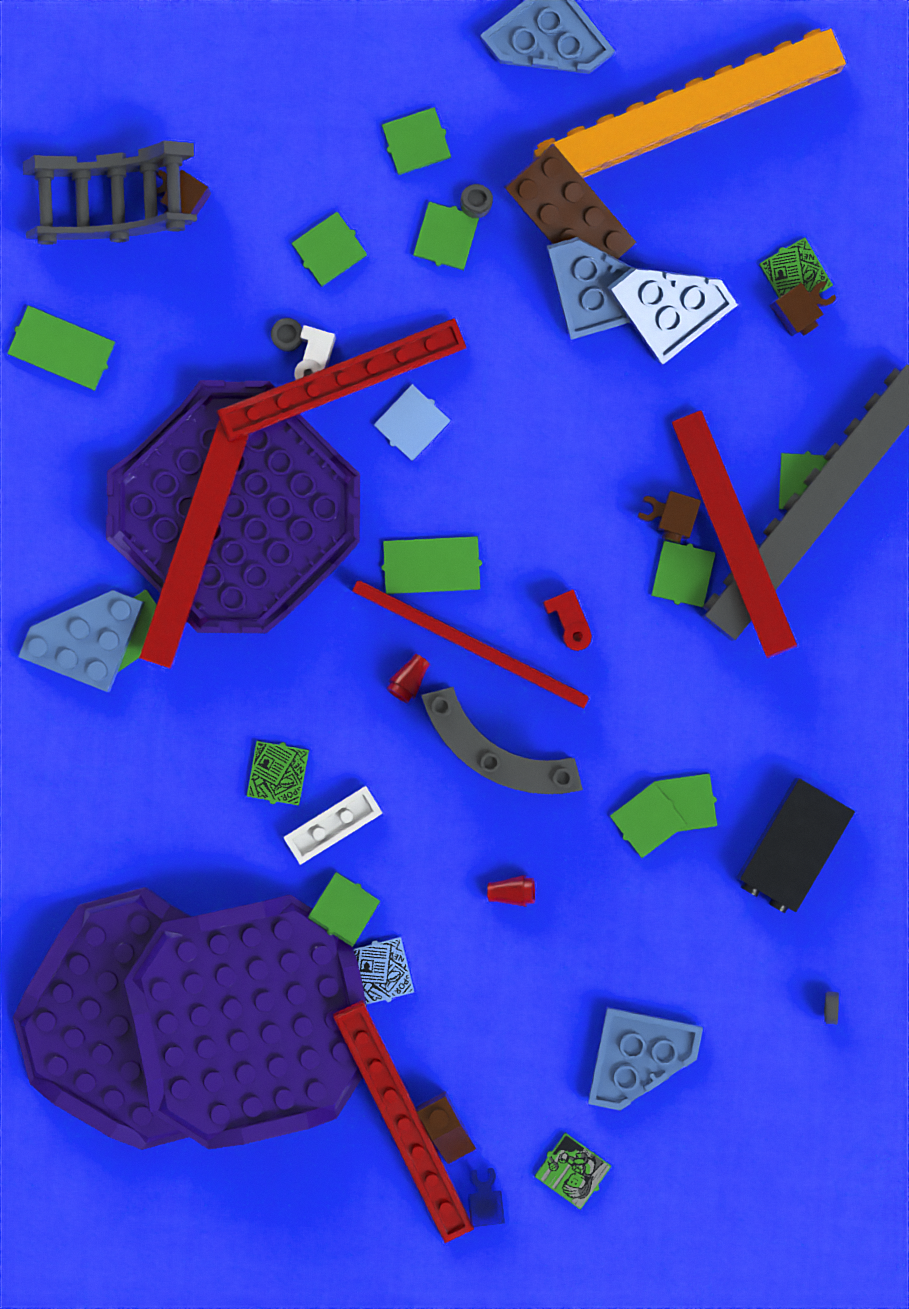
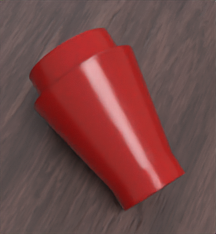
M414 654L388 680L390 684L387 687V691L404 703H408L411 698L415 699L430 663L422 656Z
M521 875L498 882H489L487 886L488 901L527 907V904H534V878H526V875Z

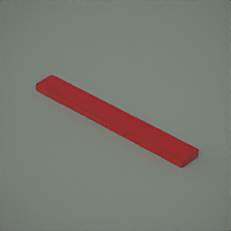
M453 318L217 410L216 413L227 440L230 442L462 351L467 347L457 322Z
M702 410L673 421L672 425L766 658L798 647Z
M220 420L218 421L139 657L140 659L170 669L172 668L250 435L248 434L228 442Z
M360 580L356 582L352 590L353 593L582 709H584L589 700L587 695Z
M361 1000L334 1013L333 1017L444 1243L474 1230L469 1215L417 1113V1109L364 1001Z

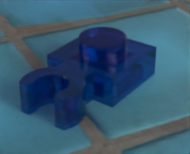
M493 1168L487 1169L488 1178L485 1182L478 1180L477 1170L470 1171V1181L476 1187L477 1192L467 1194L471 1227L505 1224L502 1191H492V1185L496 1179V1173Z

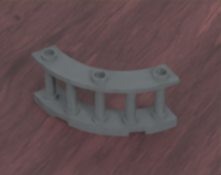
M163 140L157 144L138 149L139 156L126 158V153L123 152L96 155L97 162H78L77 156L34 155L23 162V175L35 176V180L38 181L40 226L27 231L26 239H37V243L41 245H53L57 243V240L110 238L111 242L121 243L128 242L129 236L162 231L179 232L186 230L185 225L197 221V214L181 213L179 166L183 165L184 160L194 156V143ZM165 166L167 171L168 212L158 216L156 173H159L160 167ZM140 171L143 174L145 219L125 223L124 178L127 177V173ZM107 175L111 179L113 225L90 226L88 181L91 180V176ZM54 176L72 177V181H75L77 227H53L51 181L54 180Z
M454 687L421 695L426 711L445 744L468 767L483 777L508 788L529 793L563 794L583 790L575 758L533 760L509 753L489 741L475 728L464 713L457 699Z

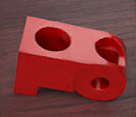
M574 590L542 602L547 614L556 612L563 629L562 640L567 648L579 651L588 647L592 635Z

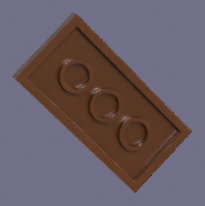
M554 144L545 149L504 186L505 190L551 244L579 237L619 259L637 243Z

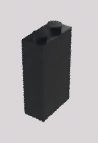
M794 778L736 877L743 881L741 888L758 897L760 892L770 897L771 900L768 904L784 914L788 909L797 912L855 811L800 778Z

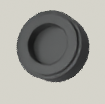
M472 184L466 187L460 199L462 211L472 218L486 216L490 212L493 203L491 191L480 184Z
M291 318L278 320L271 330V338L274 345L285 352L296 350L303 342L300 338L302 327L296 320Z
M827 991L825 993L824 1022L837 1025L839 992Z

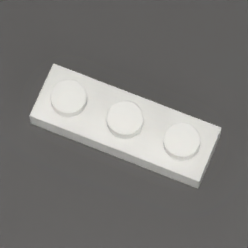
M367 786L283 838L301 865L383 814Z

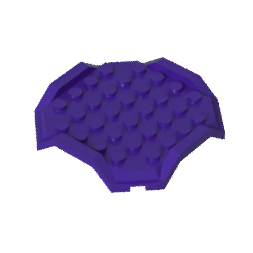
M200 380L178 409L131 454L107 471L108 515H106V540L160 594L219 421L216 411L274 389L275 387L270 381L225 382V380ZM300 414L249 435L187 620L197 633L267 634L327 579L360 543V473Z
M148 887L78 905L42 961L13 1016L30 1085L55 1106L112 1139L141 1150L188 1138L187 1135L149 1111L145 1079L132 1014L123 980L136 960L141 956L161 922L191 917L189 914L171 905Z
M292 895L161 922L141 956L136 960L123 980L145 1079L149 1111L207 1149L249 1144L307 1130L335 1120L363 1077L333 1017L334 1013L361 1000L364 1001L367 1007L359 965L353 947L333 934L328 935L326 929L307 918L312 908Z

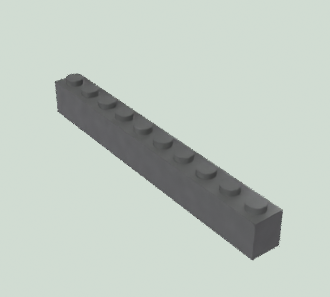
M908 364L901 370H898L896 367L883 382L887 385L886 389L881 395L875 392L863 408L867 410L866 414L860 421L855 417L843 431L847 437L839 446L835 442L823 456L827 462L819 471L815 467L803 481L807 485L800 496L794 493L783 506L787 512L780 521L774 518L763 531L767 537L760 546L756 545L775 590L909 425ZM731 571L723 581L727 586L719 596L714 592L702 607L707 611L702 618L729 640L735 641L751 622V618Z

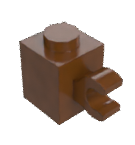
M182 169L180 170L181 213L198 215L211 195L210 189ZM159 170L156 176L163 180V184L157 188V196H163L160 202L163 208L166 209L164 212L166 213L168 212L167 174Z
M825 281L816 284L810 292L807 291L801 282L769 305L791 336L798 332L805 336L819 326L816 320L824 315L819 307H826L836 300L837 297L835 295L828 299L820 297V289L827 284Z
M673 491L667 494L665 504L650 496L643 498L642 502L649 503L653 511L649 515L638 513V519L649 522L660 517L656 531L663 532L662 538L680 543L681 538L685 540L690 538L701 500Z

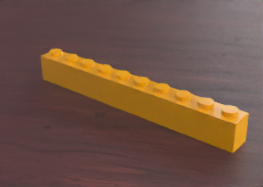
M818 28L806 33L803 36V40L792 44L791 40L775 46L773 48L774 52L765 56L762 53L751 55L744 60L745 64L735 68L732 65L722 67L714 72L715 76L709 79L695 78L685 84L686 88L675 93L673 89L666 90L658 94L653 102L645 105L643 101L632 104L626 108V113L616 117L614 114L605 115L596 121L597 125L585 129L584 126H579L567 132V137L558 141H555V138L547 139L537 145L538 149L534 150L533 160L551 144H554L580 176L585 178L842 72L846 62L832 29L830 28L822 32Z

